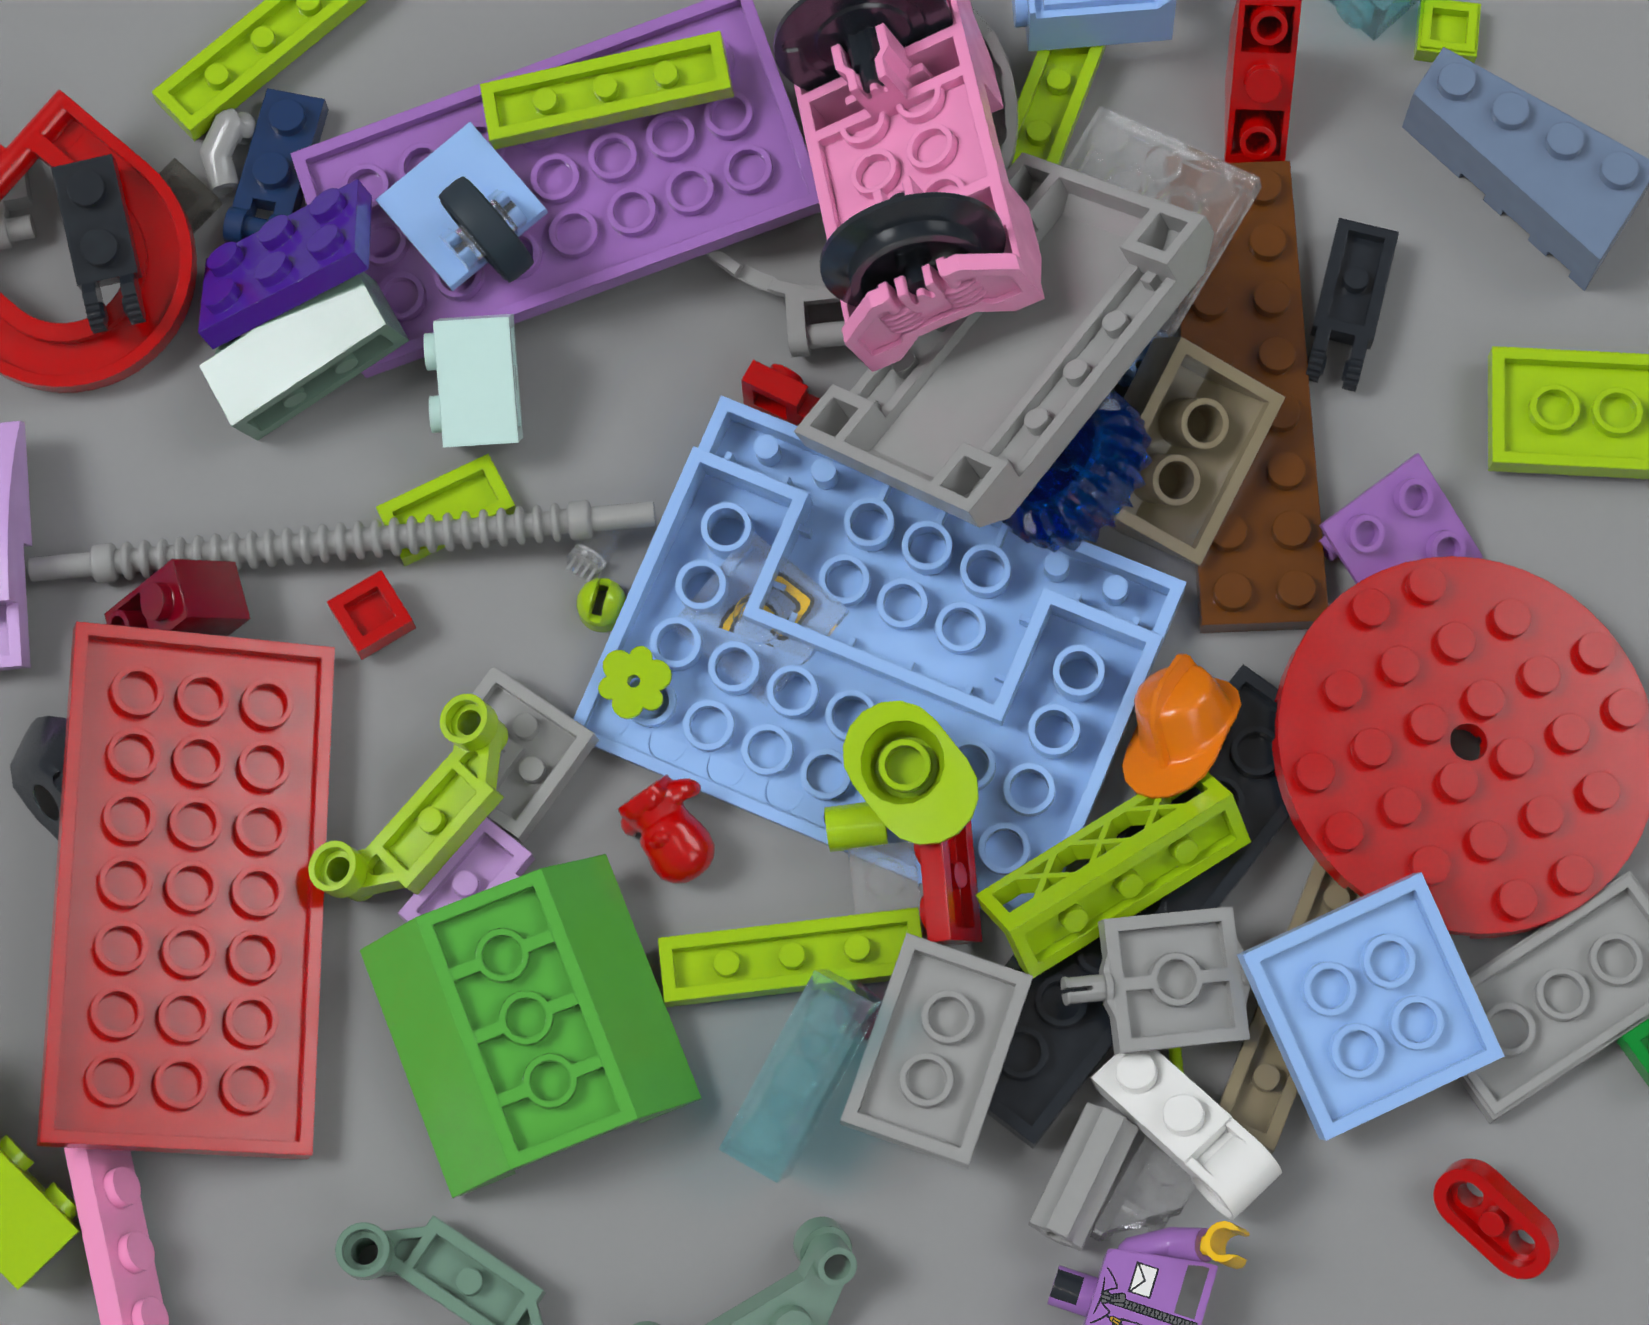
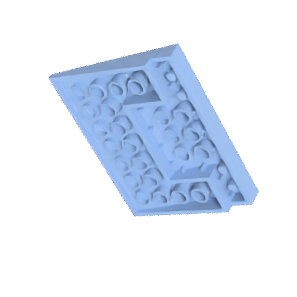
M721 395L699 447L693 446L573 718L595 733L599 741L594 748L661 776L668 774L672 780L693 779L699 782L701 785L700 792L828 845L824 807L866 802L854 787L844 768L843 744L850 725L863 711L880 702L904 701L920 706L936 719L968 759L978 779L979 800L971 819L978 893L1084 828L1134 713V699L1137 690L1151 673L1185 593L1187 582L1016 513H1013L1008 519L979 528L804 446L794 432L798 426ZM779 573H783L811 594L815 600L812 611L802 625L796 623L799 616L794 613L796 605L780 592L785 593L787 586L776 582ZM749 598L742 614L743 617L738 622L734 633L720 629L721 621L727 612L739 602ZM766 603L773 606L779 616L765 611ZM771 631L789 639L779 641L774 638ZM644 646L651 651L653 660H661L670 667L672 680L666 689L660 691L663 695V704L659 709L648 711L643 708L641 714L636 718L623 719L614 712L612 700L603 698L599 693V683L603 678L607 677L603 671V661L606 655L614 650H623L630 654L633 648ZM633 678L630 682V687H637L640 679ZM888 828V845L842 851L923 885L921 864L916 858L914 843L900 839ZM1069 865L1064 867L1062 872H1066ZM1035 893L1021 894L1003 906L1008 912H1011L1032 899Z

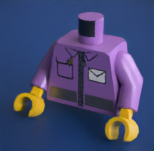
M1221 1221L1213 1224L1209 1229L1167 1227L1127 1237L1119 1244L1117 1249H1108L1106 1251L1097 1278L1059 1265L1047 1304L1084 1316L1083 1325H1201L1218 1270V1266L1205 1262L1214 1260L1233 1269L1243 1268L1247 1259L1238 1255L1226 1254V1245L1230 1238L1237 1235L1249 1237L1250 1233L1231 1222Z

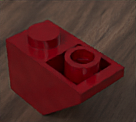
M171 559L104 613L106 623L109 625L229 636L251 619L236 562Z

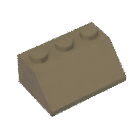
M1183 337L1154 338L1069 505L1123 535L1191 564L1200 566L1285 397Z

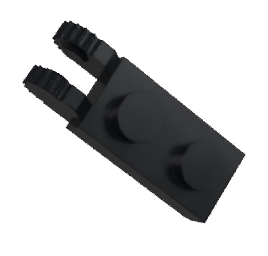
M112 154L51 167L76 284L82 291L87 319L93 334L108 331L109 316L103 302L100 287L120 283L123 309L131 325L146 322L145 307L138 278L143 277L116 159Z
M1339 218L1310 333L1311 336H1314L1306 371L1309 381L1318 383L1319 377L1323 375L1328 357L1326 355L1328 341L1332 340L1352 345L1349 359L1344 364L1341 380L1343 381L1342 389L1356 392L1366 351L1371 349L1399 236L1398 231Z

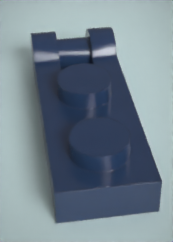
M267 88L233 205L229 207L225 215L223 224V239L225 242L237 243L258 232L270 219L278 215L288 216L301 208L304 194L291 153L320 142L329 111L325 99ZM257 209L273 211V214L268 219L255 217Z

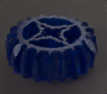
M1111 390L1013 515L1008 519L1002 520V522L1013 530L1012 532L1024 542H1031L1037 547L1047 548L1054 553L1061 547L1075 551L1083 539L1096 543L1099 538L1100 528L1105 525L1116 527V515L1123 507H1133L1130 500L1133 491L1146 485L1140 475V471L1148 467L1152 462V459L1146 452L1152 438L1147 434L1144 427L1145 421L1139 416V412L1117 392Z

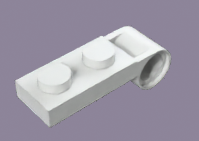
M1158 1050L1115 1054L1091 1077L1094 1088L1190 1175L1192 1182L1204 1198L1226 1218L1234 1220L1282 1174L1279 1164L1271 1153Z

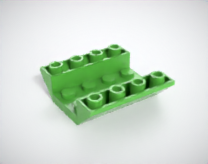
M606 854L544 867L417 916L360 949L361 956L453 1199L516 1174V1169L638 1120L640 1124L702 1099Z

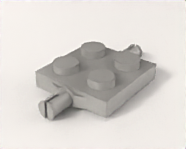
M1233 906L1103 919L1098 922L1102 952L1099 974L1061 978V990L1087 988L1086 991L1062 994L1065 1006L1103 1001V1005L1110 1017L1114 1055L1238 1042L1250 1039L1246 1011L1250 984L1237 957V954L1243 952V949L1237 940Z

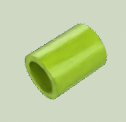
M867 802L824 807L830 852L888 845L887 827Z

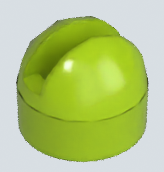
M595 578L587 582L579 591L576 600L577 611L582 623L587 628L596 632L612 631L626 600V595L619 584L608 578ZM598 591H607L602 616L592 614Z

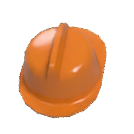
M1184 653L1177 654L1168 667L1162 668L1148 676L1139 686L1134 699L1138 725L1126 748L1122 764L1126 783L1136 794L1156 799L1170 798L1189 790L1203 779L1216 761L1230 727L1237 718L1241 707L1239 691L1228 681L1214 678L1204 668L1197 666L1191 656Z

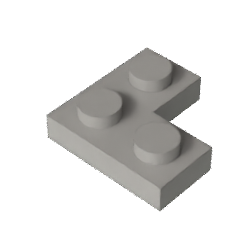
M492 666L472 693L495 710L498 720L504 723L508 730V741L502 750L504 754L499 762L496 788L504 798L487 818L524 844L599 739L595 733L495 666Z

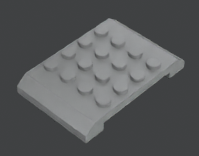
M1022 152L1006 173L1009 184L1030 210L1042 257L1041 285L1045 299L1017 311L975 312L919 336L900 361L874 372L868 368L850 391L832 384L794 430L795 434L804 446L979 528L1010 518L1204 275L1214 237V231L1206 216Z

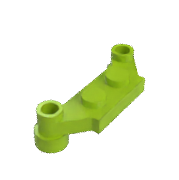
M467 693L455 696L444 706L440 715V729L445 738L454 744L453 751L365 849L356 850L342 841H329L321 845L313 853L308 867L310 880L315 887L333 897H348L357 902L365 901L374 894L406 888L416 895L422 891L504 798L496 788L500 754L507 744L508 730L504 723L498 720L495 710L488 703L474 694Z

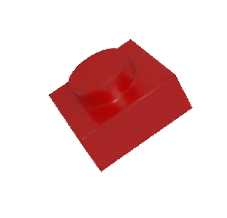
M382 570L327 601L331 612L361 660L416 629L413 619Z

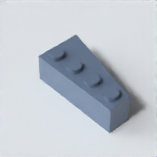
M1445 47L1442 48L1414 91L1402 125L1403 129L1458 178L1465 176L1485 194L1483 201L1500 216L1505 212L1530 234L1528 241L1542 254L1547 256L1551 253L1571 272L1568 277L1584 291L1649 187L1648 158Z

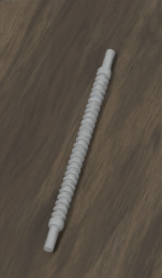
M588 500L569 502L567 509H560L557 503H553L550 511H542L540 505L536 504L530 513H524V509L521 506H517L514 514L511 515L506 514L504 508H499L495 516H489L488 512L482 509L476 518H471L469 512L463 511L460 519H453L450 513H445L443 520L435 521L434 516L428 514L425 517V522L419 523L414 516H409L406 524H400L399 520L393 517L387 526H382L378 519H374L371 527L368 528L364 527L361 521H356L352 529H346V526L339 522L333 531H329L325 524H320L317 532H311L310 528L304 525L300 528L298 534H293L289 527H285L281 535H275L272 529H267L263 537H258L256 532L250 530L244 539H240L236 532H231L228 540H222L221 536L215 533L211 536L209 542H205L203 537L196 535L190 544L183 537H178L174 545H169L166 539L161 538L155 547H152L147 540H142L139 548H134L128 541L122 544L121 549H117L113 543H102L93 545L90 552L30 557L28 560V573L32 582L93 577L98 583L117 581L120 574H124L128 580H133L136 572H141L143 577L148 579L155 570H159L171 559L236 562L237 570H240L244 562H248L252 569H257L260 561H266L267 565L273 568L277 565L279 559H284L288 566H292L298 557L302 558L305 564H310L314 556H320V559L327 563L333 554H337L341 561H346L349 553H355L357 558L362 560L366 557L368 551H373L377 558H381L384 555V550H391L394 556H400L403 548H409L413 555H417L420 547L426 546L430 553H435L438 545H445L446 549L452 552L455 549V544L463 543L466 550L472 549L473 542H481L484 548H489L493 540H499L500 545L506 547L509 539L512 538L517 539L520 545H524L528 537H535L536 542L541 544L547 535H553V539L556 542H560L564 534H570L571 539L574 541L591 539L593 532L656 526V511L654 501L591 507Z

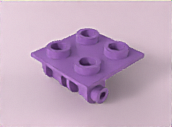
M1419 453L1414 454L1319 525L1323 532V537L1319 541L1323 544L1324 556L1330 561L1339 556L1356 584L1381 570L1404 562L1447 556L1483 558Z

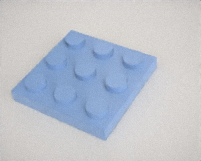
M1422 872L1412 873L1237 954L1318 1138L1327 1141L1505 1057Z

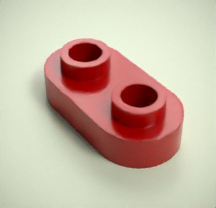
M1461 1159L1452 1163L1437 1180L1433 1196L1435 1206L1440 1215L1502 1273L1516 1279H1531L1543 1273L1555 1258L1559 1248V1237L1551 1220L1491 1165L1478 1159ZM1467 1182L1482 1191L1483 1197L1474 1195L1468 1189ZM1518 1230H1524L1534 1240L1535 1244L1525 1242L1519 1236Z

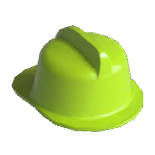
M904 701L880 702L866 709L850 725L843 744L844 768L854 787L889 830L900 839L918 845L942 843L962 831L973 818L979 800L978 779L968 759L936 719L920 706Z

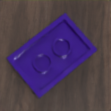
M356 179L339 189L330 188L315 197L311 204L288 216L278 215L270 219L258 232L237 243H224L206 258L198 333L212 349L369 269L372 195L360 180Z

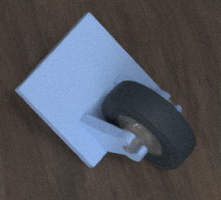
M471 122L466 124L376 199L379 206L452 291L486 263H489L509 283L518 279L534 263L531 254L518 237L548 213L543 204Z

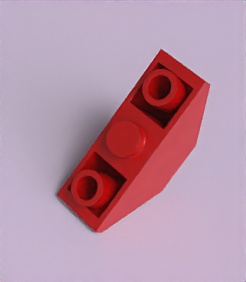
M1236 0L1230 24L1225 77L1224 163L1285 161L1302 0Z

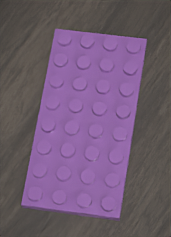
M704 0L482 82L486 83L721 31L734 97L496 149V152L548 211L546 215L518 237L531 254L534 263L524 274L510 283L504 280L489 263H486L452 291L376 202L380 195L469 122L475 126L492 146L489 141L480 89L481 83L291 153L307 205L311 204L315 197L330 188L339 189L356 179H359L372 195L369 269L364 272L378 283L410 341L361 372L365 378L423 358L424 333H434L433 321L439 318L514 314V324L821 212L809 154L753 0Z

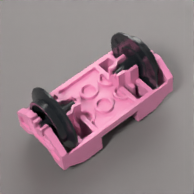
M799 0L781 19L776 29L773 50L780 71L794 84L827 238V242L820 255V273L826 288L836 298L840 299L845 322L842 327L845 345L874 372L900 361L919 336L975 312L1017 311L1045 299L1041 285L1042 257L1029 207L1008 181L992 113L1003 109L1004 106L992 59L973 14L970 0Z

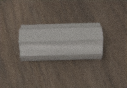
M1087 1102L1028 1225L1039 1231L1043 1236L1063 1246L1081 1251L1139 1131V1127L1132 1124L1124 1116L1106 1107H1100Z

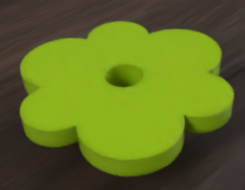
M637 646L632 649L630 654L623 650H614L604 658L603 671L607 677L600 681L598 690L603 698L612 700V708L619 717L633 719L641 714L643 708L648 711H655L662 706L663 695L660 691H663L670 685L672 672L665 662L653 660V655L647 647ZM633 678L640 679L637 687H630V682Z

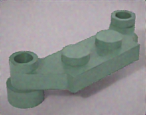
M434 1215L424 1227L383 1231L372 1223H355L347 1227L337 1240L335 1247L337 1262L347 1274L355 1279L372 1280L381 1276L398 1275L470 1325H544L539 1303L546 1292ZM369 1245H377L378 1254L376 1259L368 1265H360L359 1256L361 1251Z
M820 1216L807 1220L799 1227L793 1240L794 1253L800 1261L798 1269L705 1325H829L828 1321L844 1284L854 1277L857 1270V1260L852 1253V1243L849 1236L840 1224L832 1218ZM642 1321V1322L635 1323V1324H633V1325H660V1324H658V1323H656V1322H652V1321Z

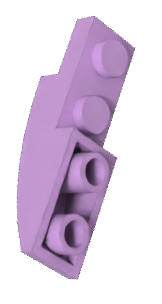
M22 421L0 423V671L31 668L24 547L32 546L26 432L25 422Z

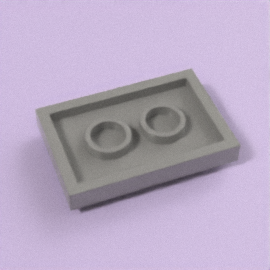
M906 933L840 1120L841 1125L968 1169L1033 976Z

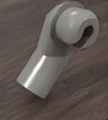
M230 108L217 114L200 147V156L212 196L215 198H228L236 194L239 179L232 155L237 144L247 145L251 142L256 127L254 118L248 112L237 113L235 109Z

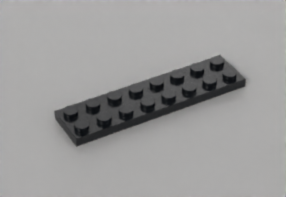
M1244 664L1229 681L1239 691L1241 707L1236 720L1230 727L1218 757L1208 773L1233 794L1251 843L1134 916L1220 908L1290 818L1281 796L1272 752L1277 711L1275 699L1278 689ZM1193 787L1172 800L1171 804L1186 803L1202 792ZM1145 825L1130 826L1119 833L1117 838L1132 837L1143 830ZM1100 937L1032 979L987 1112L988 1115L1032 1149L1113 1046L1110 1017L1103 1005V1001L1065 1006L1062 999V994L1067 992L1087 990V988L1061 990L1062 977L1099 974L1102 962ZM1013 954L1005 967L1025 973Z

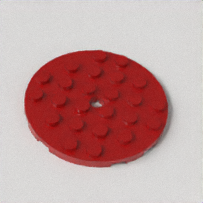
M1458 556L1424 558L1404 562L1381 570L1361 580L1342 593L1318 616L1306 631L1295 651L1291 654L1281 677L1275 699L1277 711L1272 752L1275 774L1283 802L1293 825L1317 862L1344 889L1347 887L1351 888L1360 897L1412 873L1422 872L1449 934L1470 936V939H1484L1524 933L1547 925L1564 916L1599 893L1617 875L1629 859L1643 834L1649 818V703L1644 688L1623 648L1609 630L1570 594L1526 570L1501 562ZM1454 729L1465 730L1473 734L1474 737L1481 738L1482 742L1479 744L1480 754L1477 760H1463L1452 750L1450 738Z

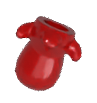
M668 774L632 797L617 810L622 816L621 828L627 836L635 837L638 833H641L640 845L648 857L652 869L661 880L672 884H685L700 876L710 867L715 855V844L707 829L685 808L683 803L700 793L701 785L699 782L690 778L672 780Z

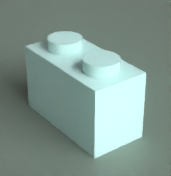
M514 314L439 318L433 321L434 333H424L427 371L437 370L439 395L429 396V419L432 433H442L443 448L519 443L523 438Z

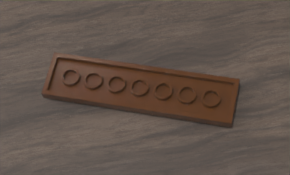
M1290 161L1169 165L1167 172L1169 204L1206 216L1214 231L1205 273L1176 309L1178 337H1183L1285 397L1200 566L1195 565L1200 633L1309 629L1318 616L1328 607L1323 544L1319 541L1322 539V529L1319 526L1321 524L1309 376L1306 374L1308 364Z

